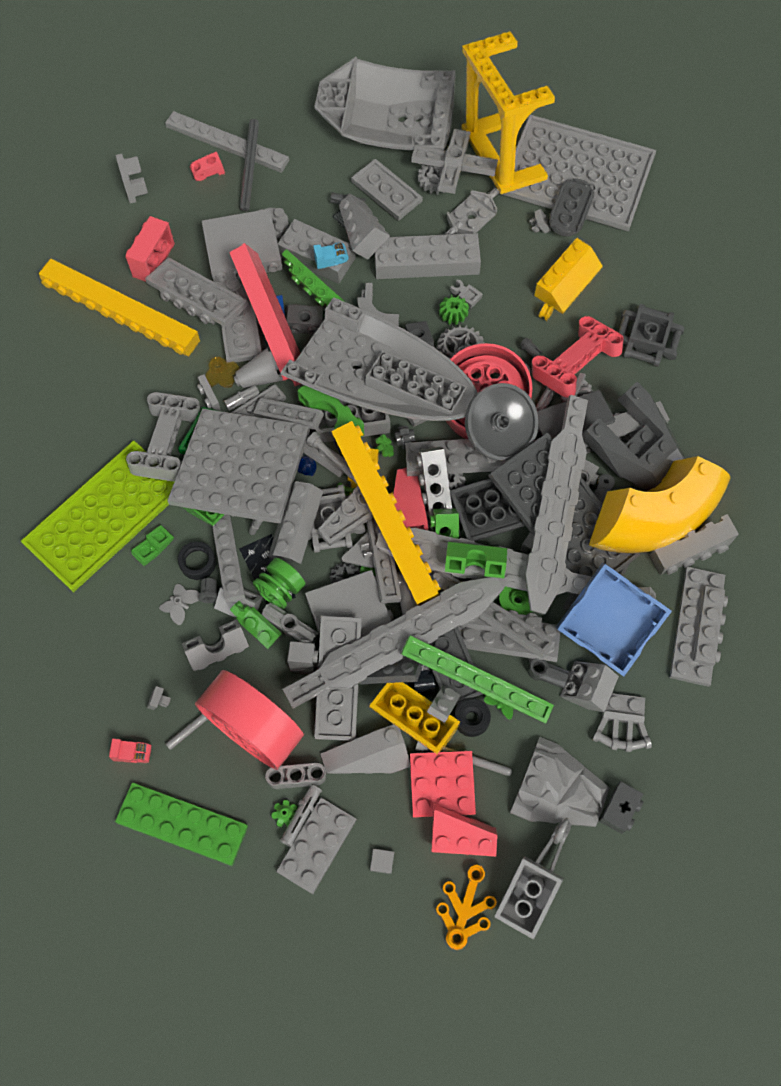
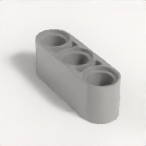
M309 763L280 766L278 770L270 768L266 772L265 778L271 788L285 789L307 787L311 784L315 786L321 785L326 781L327 774L322 764ZM315 770L323 772L322 776L318 779H314L311 776ZM294 772L302 773V777L297 781L291 779V775ZM273 774H280V781L276 783L270 781Z

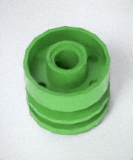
M275 557L266 567L270 575L262 572L259 575L260 579L256 578L252 583L266 601L283 610L287 606L286 602H291L292 600L289 592L298 594L305 586V581L290 564Z

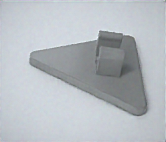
M368 532L342 556V562L375 569Z

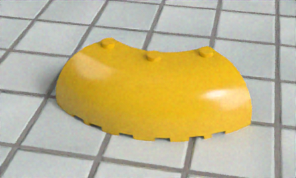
M696 456L673 461L662 482L647 492L632 488L607 491L589 546L616 553H642L665 547L677 540L680 541L687 533L695 531L712 514L726 491L731 478L729 473L718 465Z

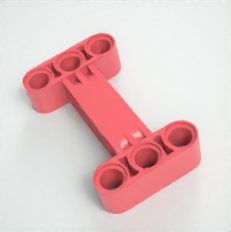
M589 316L582 317L579 320L578 336L580 339L554 361L544 356H536L532 359V377L563 397L568 398L570 395L576 394L577 378L575 374L601 351L611 357H618L622 354L623 336Z

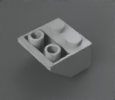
M575 661L560 697L588 710L605 712L619 676L607 665Z

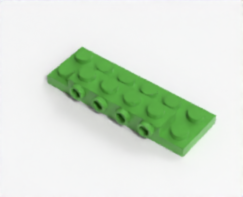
M287 249L282 253L285 258L284 263L289 267V271L292 274L291 279L297 285L301 283L304 286L303 290L309 296L313 294L316 297L315 301L321 307L324 305L327 307L333 297L344 301Z

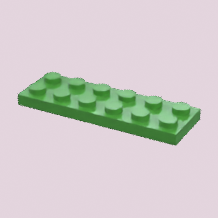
M135 783L131 784L115 821L119 825L232 867L248 828L247 824Z

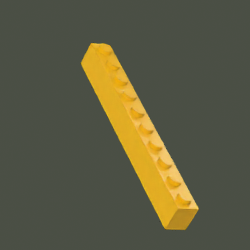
M51 258L38 273L45 287L53 288L63 296H69L76 303L80 302L90 310H96L104 317H110L118 324H124L132 331L140 332L148 339H154L162 346L174 349L180 355L184 354L189 357L200 342L198 331Z
M353 421L331 431L417 605L420 606L438 597V591L441 590L436 579H431L429 573L432 571L427 561L423 563L420 557L423 553L418 544L414 545L412 541L414 535L410 527H405L403 521L406 519L401 509L397 511L394 505L397 501L392 492L388 493L386 487L389 485L384 475L380 477L377 471L380 467L376 459H371L369 453L372 451L367 442L363 443L361 439L363 433L359 425L355 426Z

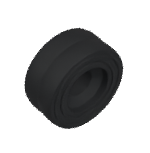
M475 698L465 699L460 702L454 713V718L460 721L457 730L468 737H477L483 734L488 729L491 720L488 706L483 701ZM473 712L477 714L478 720L475 723H470L466 718L468 713Z

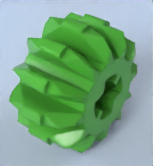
M452 295L449 298L445 297L439 306V315L442 317L443 322L448 321L449 325L452 322L456 325L459 321L463 323L469 313L468 303H466L465 298L460 299L459 295L456 298Z

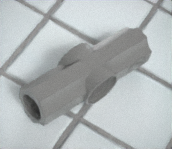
M271 602L263 609L262 615L271 624L282 630L285 635L291 636L299 642L300 640H308L315 644L319 633L299 621L295 615L288 614L278 606L271 604ZM289 622L295 623L293 628L285 627Z

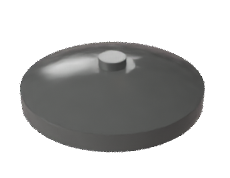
M498 383L481 389L471 399L466 410L465 428L469 441L481 455L492 460H510L531 445L538 432L539 421L535 404L525 391L512 384Z

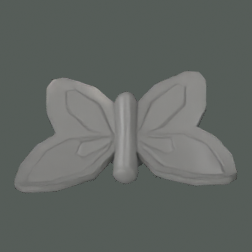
M176 584L173 590L174 596L170 597V601L160 605L159 609L170 613L173 622L181 625L185 620L183 608L187 610L189 608L187 604L199 601L200 592L191 589L186 591L182 585Z

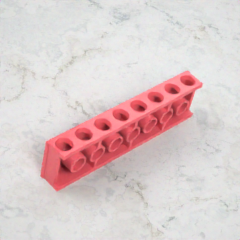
M244 243L229 253L281 373L288 361L292 360L295 362L301 353L258 253ZM281 375L284 381L287 380V379H289V378H287V377ZM292 380L294 386H298L301 384L299 382Z

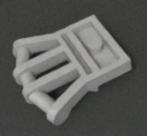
M612 693L605 712H602V721L592 740L609 746L611 750L625 749V752H631L632 750L644 747L645 749L652 748L651 740L644 725L645 698ZM607 721H612L611 738L601 734ZM619 722L627 723L626 741L618 740ZM633 724H637L642 740L632 741Z

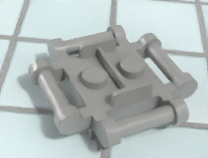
M343 484L335 488L321 489L323 494L309 536V540L313 539L314 553H318L320 550L345 546L352 548L351 533H364L366 531L364 524L346 535L345 539H340L331 546L326 542L319 543L318 538H323L318 532L319 527L349 497L345 496Z

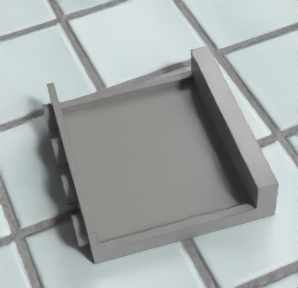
M270 209L202 220L213 282L240 278L229 252L242 246L244 243L258 253L266 273L282 270L281 257Z
M372 570L305 593L319 636L321 616L361 618L360 639L370 634L373 629L394 621L391 610L387 611L385 606L387 603H381L377 579L373 575Z

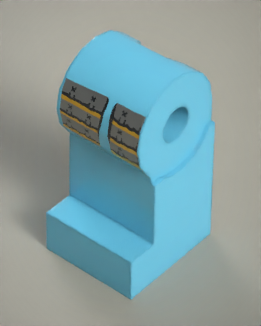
M335 243L325 247H321L320 244L313 245L317 269L345 263L349 259L346 246L343 243Z

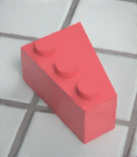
M434 803L432 852L496 857V828L462 816L458 812L450 811Z

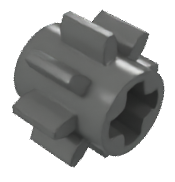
M407 425L399 427V432H395L396 445H401L402 449H406L405 443L415 442L414 430H409Z

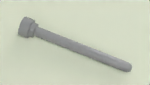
M317 431L313 432L308 437L306 443L312 448L315 447L321 450L357 484L349 466L323 443L322 436Z
M418 741L415 750L428 752L430 749ZM444 747L440 752H460V751H457V750H454V749H451V748H448V747ZM472 756L473 765L506 776L512 774V770L509 767Z

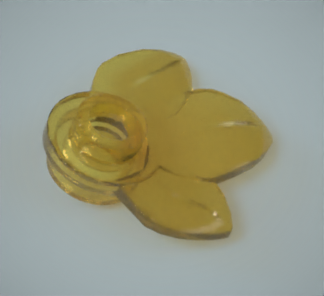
M214 357L209 363L210 370L206 373V379L210 387L219 383L225 388H231L234 384L233 374H236V371L240 368L235 362L227 363L221 357Z

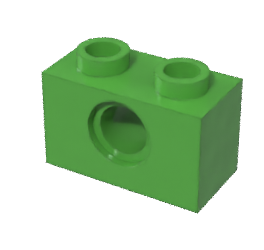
M456 508L433 509V516H430V527H433V532H436L438 535L459 539V513ZM442 527H448L446 533H439Z

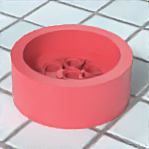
M476 344L462 349L450 359L472 381L477 392L493 384L507 383L521 388L532 399V380L529 370L523 360L510 349L496 344ZM480 373L481 377L474 379L472 374ZM492 373H498L500 375L497 379H493L490 377ZM465 417L446 421L455 433L464 439H469L465 428Z
M222 670L195 703L197 709L219 730L252 756L275 770L279 769L304 736L298 725L278 706L250 684L226 670Z

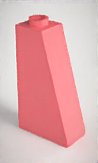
M407 468L398 469L393 494L397 503L394 505L397 511L401 509L406 519L403 521L406 528L428 530V521L418 476L407 477Z

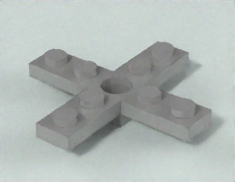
M454 129L447 151L415 146L411 162L443 167L438 191L455 194L461 171L495 176L498 159L466 154L470 131Z

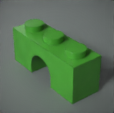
M448 542L445 572L464 574L466 567L476 565L484 569V576L505 577L507 548Z

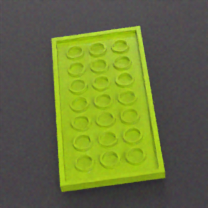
M132 441L21 540V543L73 593L169 505L168 498L175 481L135 476L130 473L126 460L127 455L133 451L146 452L135 441Z

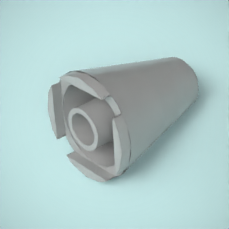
M270 347L237 370L236 376H234L236 384L242 386V388L283 381Z

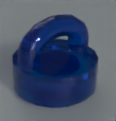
M304 456L300 460L298 472L306 476H313L317 469L316 462L312 458Z

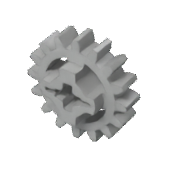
M422 165V170H419L418 182H420V187H424V191L430 190V194L436 191V194L439 195L438 187L443 167Z

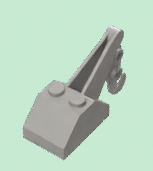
M569 818L562 819L561 823L559 822L550 841L536 862L524 856L495 915V918L533 940L564 879L553 871L564 841L571 829L572 824L569 823ZM555 843L558 845L550 869H547L540 864Z

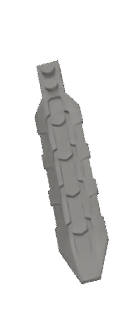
M570 395L567 399L562 430L550 444L549 463L541 490L542 499L534 526L535 535L525 572L530 611L540 614L547 612L563 585L569 541H571L574 510L579 498L580 477L582 470H584L587 454L582 431L588 400L574 395Z
M410 528L414 535L412 541L414 545H419L423 553L420 557L423 563L427 561L431 570L449 573L454 577L463 579L471 578L477 580L488 578L484 576V569L476 565L466 567L464 574L445 572L448 542L474 545L483 544H478L473 540L464 538L456 539L438 535L436 532L419 528ZM379 532L376 547L393 557L382 532ZM507 548L505 577L498 578L503 588L506 586L527 591L525 572L528 554L514 552L512 549ZM566 568L563 585L557 595L565 592L579 595L592 577L573 573Z
M495 577L460 582L441 592V595L421 606L417 605L406 611L405 615L394 621L373 629L370 634L350 645L346 644L331 652L319 670L284 688L283 692L294 709L328 689L351 688L367 679V676L403 659V655L400 653L409 635L430 644L438 640L439 636L457 626H463L481 616L504 588L498 578Z

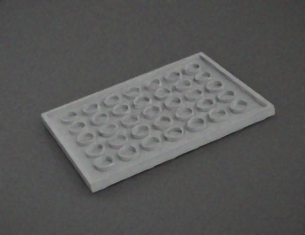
M530 115L516 148L514 172L541 164L548 174V178L545 181L502 195L553 209L561 186L566 181H571V179H582L587 181L591 185L592 190H594L593 201L586 219L629 232L657 150Z

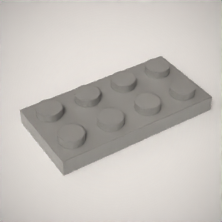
M376 159L351 177L353 184L398 221L423 200L421 195Z
M320 798L276 872L313 895L357 819Z

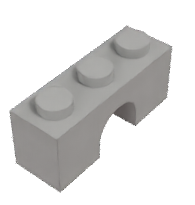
M237 619L219 627L221 639L215 645L205 644L201 636L182 643L193 671L205 669L209 664L223 661L227 656L240 653L249 647Z

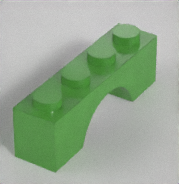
M305 385L297 390L298 399L305 407L328 411L337 418L334 430L353 421L355 426L359 425L364 436L363 421L359 417L356 418L350 408L346 405L343 406L339 399Z

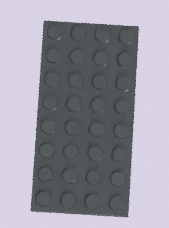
M548 433L488 475L533 536L535 535L534 526L542 499V485L546 478L549 463L550 444L553 440ZM580 477L579 498L574 510L571 541L568 543L565 559L566 568L573 573L592 577L599 566L605 563L618 573L640 556V554L609 552L589 546L602 504L582 477Z

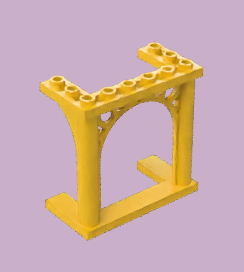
M511 31L462 46V52L467 59L466 123L462 124V130L470 131L469 143L477 156L498 159L495 176L490 177L500 194L547 180L548 174L541 164L514 172L516 140L520 127L533 111L555 102V96L548 86L514 96L489 58L490 56L517 48L518 42ZM482 82L496 104L499 113L478 119V90ZM501 130L500 157L486 134Z

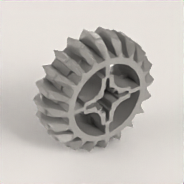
M459 324L455 328L452 325L450 330L446 328L445 332L441 333L437 341V350L451 359L462 349L471 346L468 342L472 345L484 344L485 342H483V336H480L479 331L474 332V327L468 329L467 324L464 328Z

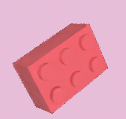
M151 216L147 222H144L141 232L135 237L133 245L126 252V259L134 278L146 282L145 278L166 260L175 244L168 222Z

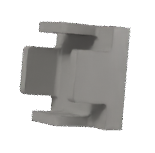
M118 154L116 159L130 204L135 203L136 196L148 193L143 177L131 180L129 175L141 172L138 157L124 159L123 154Z

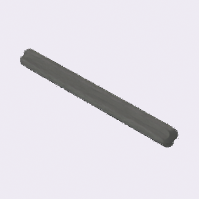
M257 119L249 121L240 209L246 212L250 209L259 129Z

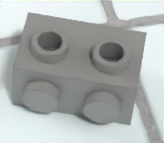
M300 640V642L290 641L288 654L290 671L305 674L315 672V668H318L319 651H316L315 644L308 640Z

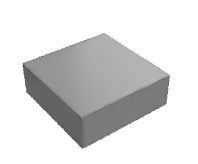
M373 849L370 871L391 874L394 852Z

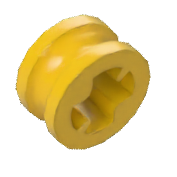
M545 303L540 311L539 318L544 317L548 321L554 306L550 307L548 303Z

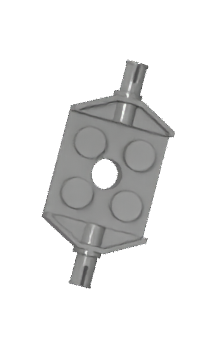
M494 188L490 193L486 194L471 190L470 196L450 214L447 212V221L451 228L444 235L477 233L497 214V207L493 198L499 194V191ZM473 215V216H475L476 218H475V219H469L467 216Z

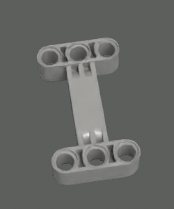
M153 392L147 397L150 413L159 418L147 453L133 451L127 455L126 460L132 475L175 481L181 466L180 460L171 456L182 420L195 421L201 411L200 404L196 398Z

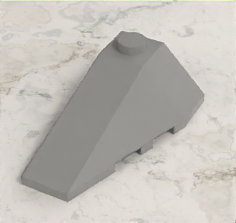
M396 725L379 729L320 754L327 774H392L411 767L400 728Z

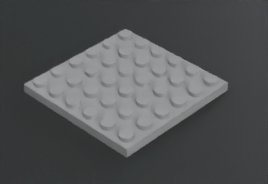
M202 409L169 495V505L280 524L310 428L298 423Z

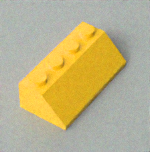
M576 238L536 284L534 296L544 303H548L549 306H554L555 310L563 314L602 269V264L592 247Z
M403 682L387 683L369 705L371 709L436 754L447 745L460 724V721L449 715L444 723L427 713L432 702Z

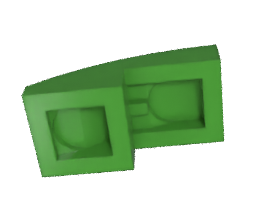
M160 525L146 535V540L132 549L131 554L145 566L156 558L173 541L174 537Z

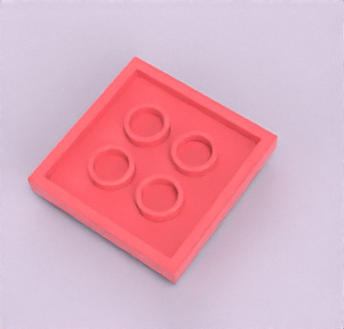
M472 751L410 754L413 817H433L434 803L450 811L458 812L460 815H476Z

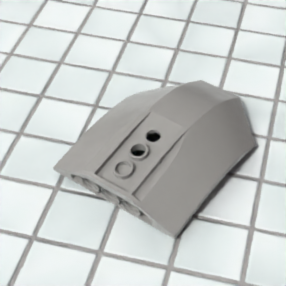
M356 56L320 81L315 110L342 136L359 143L402 150H414L415 146L444 150L450 136L456 71H422L393 68L357 59ZM401 117H407L404 122L398 121Z

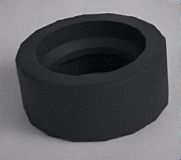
M195 541L184 545L180 550L178 565L183 574L189 579L201 580L210 576L214 571L216 558L209 545L204 542ZM196 551L206 553L208 563L204 568L194 571L187 567L186 558L189 554Z

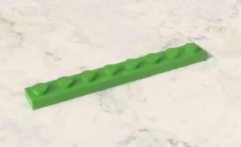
M411 635L408 636L400 653L543 723L547 722L553 709V704Z

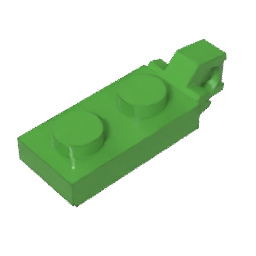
M238 601L230 609L237 617L238 622L267 649L280 637L281 632L254 607H245Z

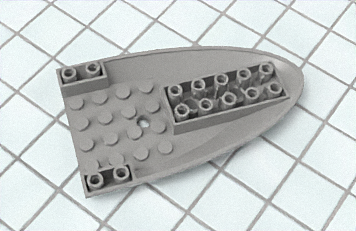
M334 297L325 309V320L295 362L289 360L281 371V375L334 398L374 411L410 419L449 421L464 418L471 399L477 393L476 388L467 375L433 346L379 316ZM357 365V366H360L361 368H359V369H354V368H352V367Z

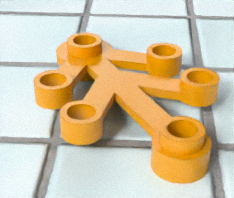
M473 865L468 870L467 876L470 881L463 904L455 891L456 886L453 882L448 881L443 885V892L448 895L458 915L456 926L448 913L449 906L446 903H439L436 907L437 914L442 917L448 929L446 942L450 948L455 950L462 949L467 944L468 937L490 928V920L486 917H481L476 924L465 928L467 919L487 909L492 910L497 904L495 897L487 896L484 901L471 907L477 884L485 877V871L480 865ZM478 871L480 877L477 879L473 878L472 872ZM448 884L452 885L453 891L447 892L445 886ZM487 899H492L494 901V905L492 907L487 906ZM441 905L447 908L444 914H441L438 910ZM481 920L487 921L488 926L486 928L480 926ZM454 934L460 935V942L456 943L453 941Z

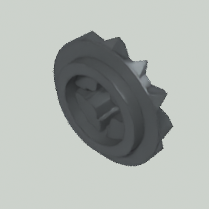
M346 562L336 564L331 569V584L343 580V577L340 576L343 575L344 570L351 577L359 575V568L354 564Z

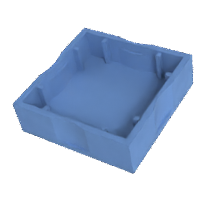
M602 563L556 628L574 642L592 652L619 674L625 676L641 654L646 642L655 635L672 611L608 565Z

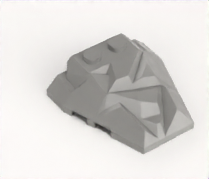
M539 737L510 813L529 822L543 821L556 824L561 823L562 819L569 818V823L572 825L596 827L610 787L559 744Z

